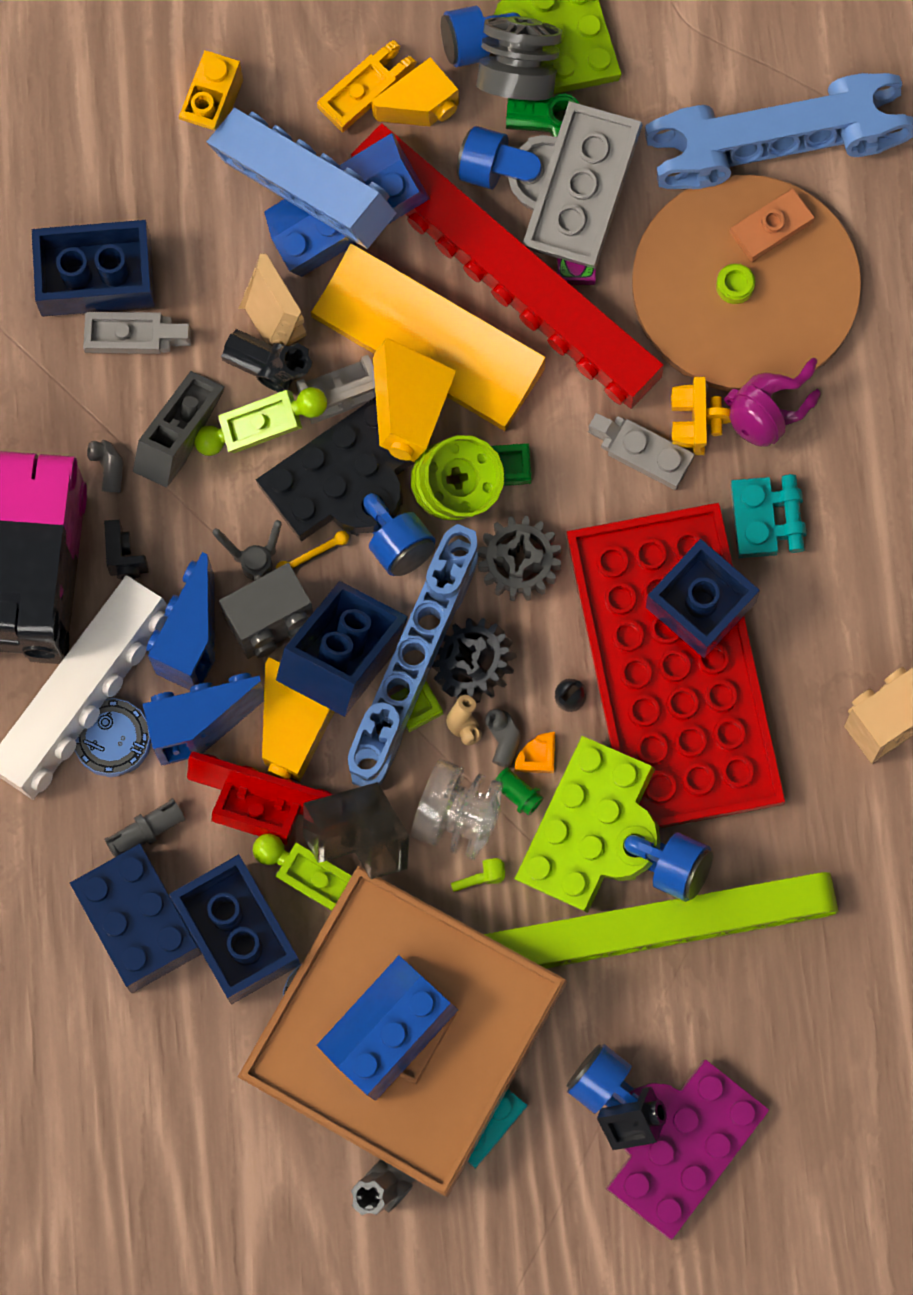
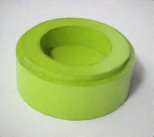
M730 264L719 272L716 290L720 298L725 302L741 304L752 296L755 287V277L748 267L742 264Z

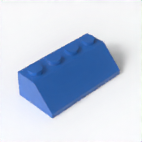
M393 133L339 165L342 171L347 167L355 171L362 177L366 185L369 186L371 182H374L389 194L390 197L387 202L397 213L389 224L430 199ZM285 199L264 211L272 241L288 270L300 277L347 250L350 243L353 245L357 244L352 239Z

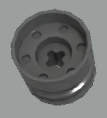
M512 16L486 19L483 33L488 35V37L482 38L481 48L497 56L484 57L479 60L476 87L481 91L505 98L519 100H547L552 98L557 69L541 61L559 58L560 49L554 45L561 43L562 30L556 26L526 17Z

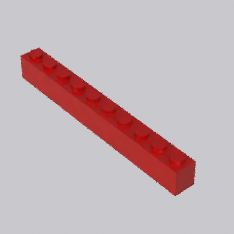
M381 123L351 153V158L393 132ZM395 135L430 198L405 214L408 216L409 224L418 233L423 235L426 232L436 240V247L446 257L451 259L454 256L464 265L463 269L471 279L478 283L482 280L492 289L493 297L505 307L511 305L520 313L519 318L529 329L533 331L539 329L546 335L549 345L562 356L568 354L577 362V369L589 380L597 379L605 386L604 391L611 400L619 405L624 403L632 409L662 378L664 365Z

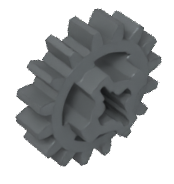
M513 516L508 517V526L505 528L498 522L494 523V536L484 533L483 542L488 547H478V556L486 560L478 563L479 572H489L484 577V584L487 586L495 582L497 584L495 589L497 596H500L507 590L510 591V601H515L518 593H523L526 601L531 600V591L534 589L541 595L545 594V581L555 584L556 575L551 570H561L562 561L553 557L561 554V546L551 545L555 540V533L552 531L544 535L542 533L544 528L542 521L532 527L529 526V516H524L522 524H516ZM516 536L507 544H501L505 539ZM530 538L538 542L543 550L535 549L530 542ZM523 545L525 559H523L522 564L519 565L518 572H516L514 558L517 557V553L520 552V547ZM494 563L497 564V567H502L505 569V571L509 575V579L505 578L498 572ZM538 573L536 577L528 581H523V579L528 577L530 574Z

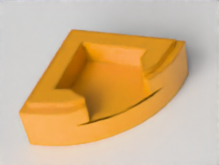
M555 732L540 734L528 742L516 758L514 772L554 773Z

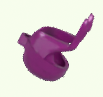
M810 359L795 379L780 374L761 373L754 375L739 390L732 389L724 398V401L731 407L729 418L736 433L748 443L759 447H766L775 444L784 435L785 425L802 420L809 410L816 406L821 395L818 388L807 396L797 411L779 409L771 399V396L779 390L800 388L813 376L818 362L817 359Z

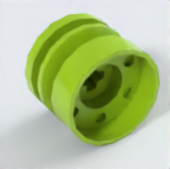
M456 435L428 446L416 460L411 471V488L417 503L429 515L441 520H461L487 511L498 500L504 486V467L498 453L486 441L474 436ZM451 474L453 476L459 475L460 483L455 485L447 484L446 477Z

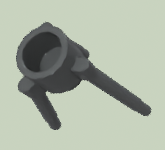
M276 520L274 522L265 547L253 545L244 551H240L219 529L215 528L212 533L216 539L230 552L236 562L241 563L243 573L247 578L255 581L272 572L273 564L271 557L276 553L275 547L281 530V521Z

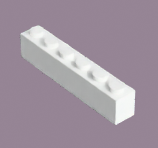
M126 575L0 743L1 779L32 800L35 799L39 792L44 791L49 786L57 767L74 752L76 748L75 740L84 728L88 729L95 724L100 714L99 708L106 699L118 693L123 684V678L132 666L140 663L145 656L146 647L153 632L156 629L161 631L168 617L164 615L167 604L162 597Z

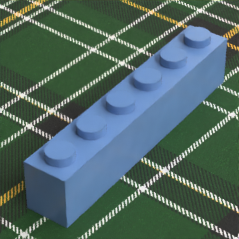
M234 107L206 141L224 163L366 249L371 246L397 214L387 202L390 197L389 194L374 182H371L369 186L366 185L362 177L352 169L347 167L342 171L340 166L325 153H322L320 157L317 156L316 152L301 139H298L296 143L293 142L292 138L277 125H274L272 129L269 128L267 122L252 111L247 115Z

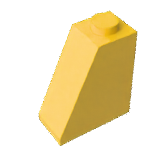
M386 338L373 356L379 446L389 450L390 454L395 458L415 462L427 449L456 370Z
M268 657L265 663L262 759L265 766L269 767L267 772L270 775L284 779H290L291 777L300 782L335 712L276 681L280 662Z

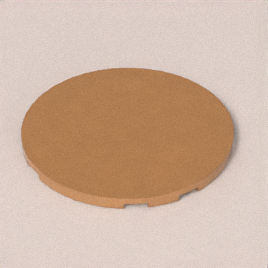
M731 175L725 182L719 185L701 189H687L669 201L656 214L645 230L636 251L632 274V296L638 321L647 339H650L655 348L661 353L662 358L683 375H688L692 378L705 377L708 387L730 392L732 389L739 390L754 375L761 373L780 374L795 379L801 373L806 363L812 358H816L818 361L815 370L822 365L824 366L842 346L852 327L861 291L858 258L848 233L837 217L817 198L797 186L779 179L757 175ZM793 188L815 217L814 223L751 262L730 234V228ZM730 264H742L748 267L755 277V287L752 296L741 304L725 302L720 298L716 290L719 272Z

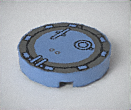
M115 698L106 699L99 708L100 714L95 724L88 729L84 728L75 740L76 748L74 751L83 766L94 774L117 777L128 771L131 772L140 766L148 755L151 738L147 721L140 709L128 701Z

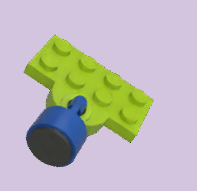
M501 0L497 4L495 13L492 16L484 17L481 9L475 5L445 11L441 17L440 28L444 51L449 63L453 64L454 67L479 63L481 58L489 57L490 52L481 48L482 38L488 37V35L483 33L486 19L516 16L536 19L562 30L561 43L554 45L560 49L559 58L541 61L557 69L554 94L616 82L620 80L622 75L599 0Z
M581 736L514 879L588 913L605 877L617 881L634 880L638 875L649 870L654 872V888L687 902L695 898L703 887L712 865L713 853L710 846L681 833H675L667 844L661 843L660 827L653 816L639 805L655 769L651 765Z

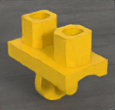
M694 377L692 385L672 387V411H692L691 422H672V444L693 448L695 455H704L705 446L707 445L706 424L711 425L712 436H721L723 434L722 424L731 422L729 418L730 409L722 407V397L720 396L711 397L710 408H706L705 377Z

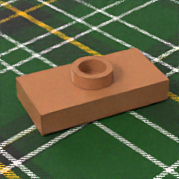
M792 188L731 227L730 234L749 260L753 262L814 223L815 217Z

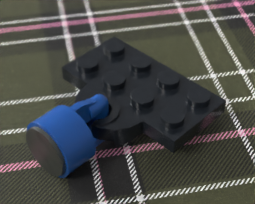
M376 397L256 479L259 488L301 542L332 520L344 531L359 536V533H372L374 536L369 543V549L390 576H403L414 571L430 557L435 548V538L414 512H407L397 516L400 506H403L402 488L397 475L415 462L395 458L390 454L389 450L379 446Z

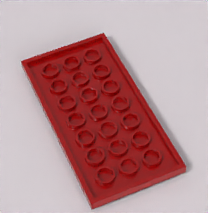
M719 503L567 531L566 536L610 747L651 765L655 769L639 805L653 816L660 827L659 829L784 805V794L744 616L704 659L646 608L648 594L700 539L733 566Z

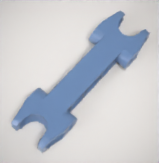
M860 73L833 81L828 87L829 96L715 118L713 108L710 106L697 105L682 108L657 118L645 125L647 145L655 148H675L683 152L682 155L667 160L657 167L658 185L666 189H701L725 182L731 175V166L843 144L847 154L851 157L879 154L889 148L900 145L913 138V117L905 114H885L877 108L901 96V78L899 75L889 73ZM885 86H891L890 88L885 90H878ZM903 128L902 130H900V131H898V132L889 133V132L895 131V130H897V129ZM662 130H670L661 134H657ZM673 173H680V174L675 175V176H668V175L673 174Z
M456 524L444 534L427 570L425 584L373 703L364 714L350 748L348 765L352 783L368 791L374 790L383 783L394 761L408 720L454 614L462 604L477 568L476 531ZM458 535L465 536L471 542L469 544L457 539L448 545L451 538ZM457 550H463L467 552L466 555L460 557L455 556L452 553ZM433 615L440 620V624L434 629L427 630L419 625V621L424 616ZM417 650L422 652L425 658L418 665H409L403 660L405 654L409 651ZM404 686L410 691L409 695L401 701L392 700L388 696V692L392 687ZM364 759H373L377 762L371 769H361L358 767Z

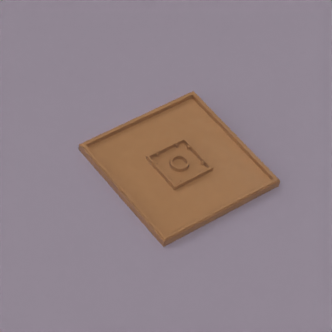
M357 866L240 1071L238 1078L448 1197L567 984V980ZM400 955L449 1000L458 1011L375 1101L341 1072L318 1048L317 1044L397 956Z

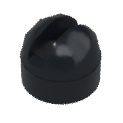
M565 679L557 685L555 701L559 708L567 712L579 710L584 705L586 689L580 681ZM572 686L579 688L567 701L561 698Z

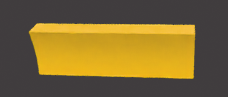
M350 243L332 279L311 311L312 318L375 354V351L383 341L389 338L456 370L446 397L503 431L507 429L545 370V356Z

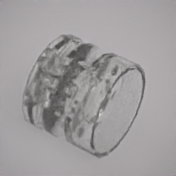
M439 759L421 798L412 826L411 838L436 846L445 832L452 833L450 852L456 854L464 838L469 839L465 858L475 861L482 848L489 842L502 807L501 794L504 782L494 779L485 795L481 793L485 775L479 773L473 780L470 788H466L463 786L464 767Z

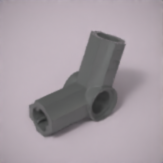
M380 1160L351 1190L353 1195L352 1206L361 1215L367 1213L377 1215L384 1209L389 1213L412 1189V1183L416 1179Z

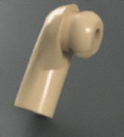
M462 695L447 715L446 723L450 731L455 736L461 737L464 745L469 746L477 743L481 739L482 733L477 728L479 726L477 720L471 715L476 708L475 700L469 695Z

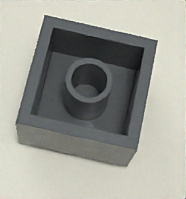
M289 563L219 600L225 620L247 659L253 656L262 658L272 653L277 648V643L288 637L292 639L313 614L312 603Z

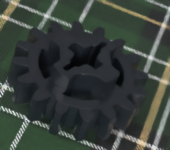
M468 618L463 629L455 623L452 625L454 634L451 637L445 635L443 640L445 644L443 647H440L437 654L440 659L434 661L432 668L438 672L434 680L442 686V690L450 697L458 699L462 695H469L476 703H480L482 693H486L493 698L495 696L493 687L499 685L505 688L507 684L502 679L503 675L513 674L514 669L508 665V661L516 658V654L510 649L513 641L496 623L492 625L485 618H482L478 624L471 618Z

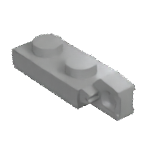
M87 312L85 313L83 349L85 353L161 354V352H170L171 346H191L192 331L189 324H172L171 317L162 316L161 313Z
M596 413L589 425L588 433L603 440L601 448L608 451V456L673 490L678 488L694 459V453L674 445L671 441L617 416L614 422Z

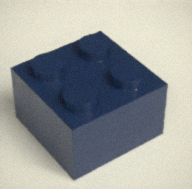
M700 539L648 594L646 608L705 659L754 606L760 590Z

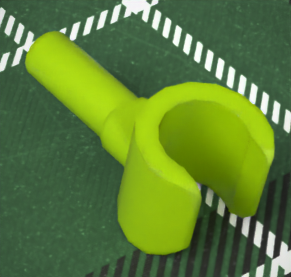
M500 858L483 860V873L452 882L453 892L476 884L501 883L505 878V863Z

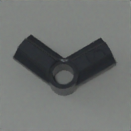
M235 329L228 337L221 355L222 361L256 376L261 384L278 393L288 390L292 381L306 375L313 363L309 357V349L298 342L292 346H285L279 343H274L272 346L238 329Z

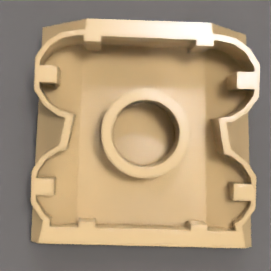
M260 254L238 309L246 310L264 342L272 346L274 343L289 346L307 336L303 323H305L304 318L268 255Z

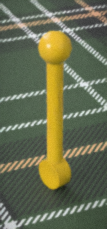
M338 531L333 539L290 562L280 561L276 565V569L287 563L293 569L336 545H346L349 541V534L345 531Z

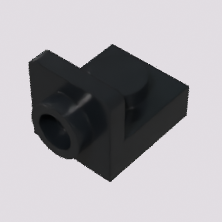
M120 519L104 521L106 563L110 576L117 575V579L123 580L126 575L132 579H137L141 573H148L146 556L125 557V555H131L130 531L123 532Z
M652 1087L643 1088L637 1102L601 1108L597 1116V1120L612 1150L657 1143L667 1119L665 1106L662 1101L657 1099Z

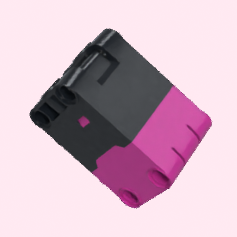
M0 451V652L24 654L30 662L60 664L69 652V631L82 521L87 503V484L82 478L75 456L40 454L38 457L34 453Z

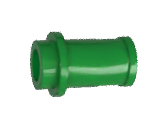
M509 767L502 770L492 784L494 789L500 791L518 807L517 812L520 814L524 812L528 816L531 815L544 799L539 794V788H531L513 773Z

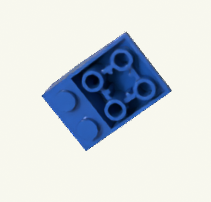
M203 552L197 562L192 560L183 576V582L186 583L179 596L173 595L164 614L168 618L161 631L156 629L153 632L146 648L149 651L148 657L156 675L188 690L194 685L204 683L215 662L214 572L208 554Z
M250 673L238 674L228 679L229 683L213 686V683H201L192 686L188 693L175 696L173 692H164L152 696L151 702L143 703L152 747L161 766L187 760L191 752L203 754L264 702V688L260 675L252 677Z

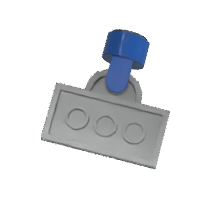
M569 101L557 137L539 135L527 138L528 141L519 149L509 146L507 134L474 126L467 132L458 156L457 175L463 182L491 190L495 188L501 175L508 177L513 194L523 206L533 211L523 244L529 250L596 269L643 125L638 120Z

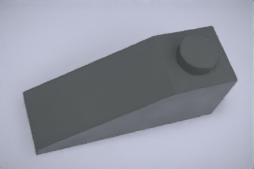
M190 371L138 440L133 472L167 488L185 464L194 447V441L199 430L206 425L224 392L225 386Z

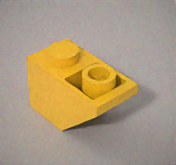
M204 50L179 114V119L215 131L232 111L243 83L240 61Z

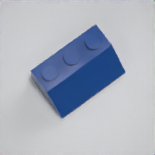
M398 955L323 1037L317 1046L359 1089L376 1101L456 1014L458 1009Z

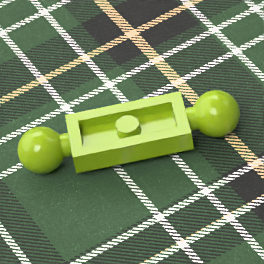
M308 387L299 393L297 400H294L293 393L285 390L218 415L221 428L218 429L210 425L203 426L195 438V448L202 455L213 456L218 454L222 450L224 443H226L228 452L237 453L302 428L299 415L316 418L325 412L327 407L326 395L318 388Z
M263 834L253 844V855L259 863L263 865L278 864L281 866L275 876L277 879L331 911L352 877L297 842L290 853L284 850L282 840L274 834Z

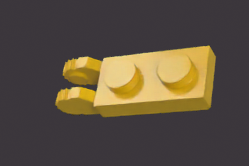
M395 40L383 46L376 54H370L318 100L317 108L342 133L372 108L371 101L415 68L417 62L412 56L402 59L390 71L384 67L399 53L401 46Z

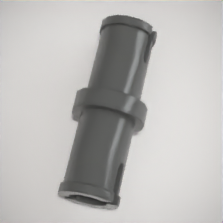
M172 798L169 802L144 817L141 814L134 817V823L104 840L113 856L117 857L138 844L143 845L147 842L151 845L156 842V836L186 819Z

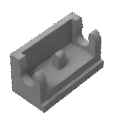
M369 355L361 357L360 362L307 382L304 379L299 380L296 384L299 393L305 388L315 387L322 390L326 395L327 407L325 412L319 417L309 418L311 424L362 406L376 397L374 367Z

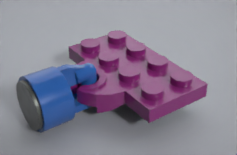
M598 1045L586 1057L566 1086L569 1088L567 1093L594 1114L604 1105L611 1107L637 1102L642 1089L646 1087H652L657 1099L663 1102L667 1119L657 1143L624 1148L630 1157L606 1187V1190L666 1238L672 1240L768 1113L769 1109L706 1059L700 1063L680 1091L668 1084L649 1083L633 1088L624 1081L632 1065L607 1045Z

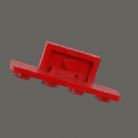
M191 752L189 756L187 778L221 790L212 811L211 822L256 836L274 834L285 845H287L299 814L332 825L337 824L342 799L327 790L310 788L295 783L288 778H278L259 772L250 766H239L220 760L218 757L210 754Z

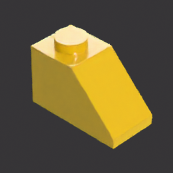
M430 57L371 101L372 114L379 122L430 127L438 120L441 122L447 120L456 112L459 105V91Z

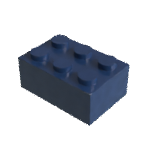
M146 220L32 229L35 302L42 317L155 308L151 235Z
M339 581L285 646L276 681L345 717L394 654L408 616Z
M141 844L70 882L72 889L125 986L131 993L136 992L201 955L198 946Z
M239 854L169 894L231 1005L301 964Z

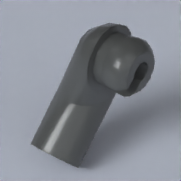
M102 440L101 442L91 441L88 445L87 457L91 461H100L104 468L102 491L121 493L123 472L121 456L111 442L107 440Z
M493 709L487 713L485 718L487 727L499 743L492 762L504 768H511L521 740V732L508 712Z

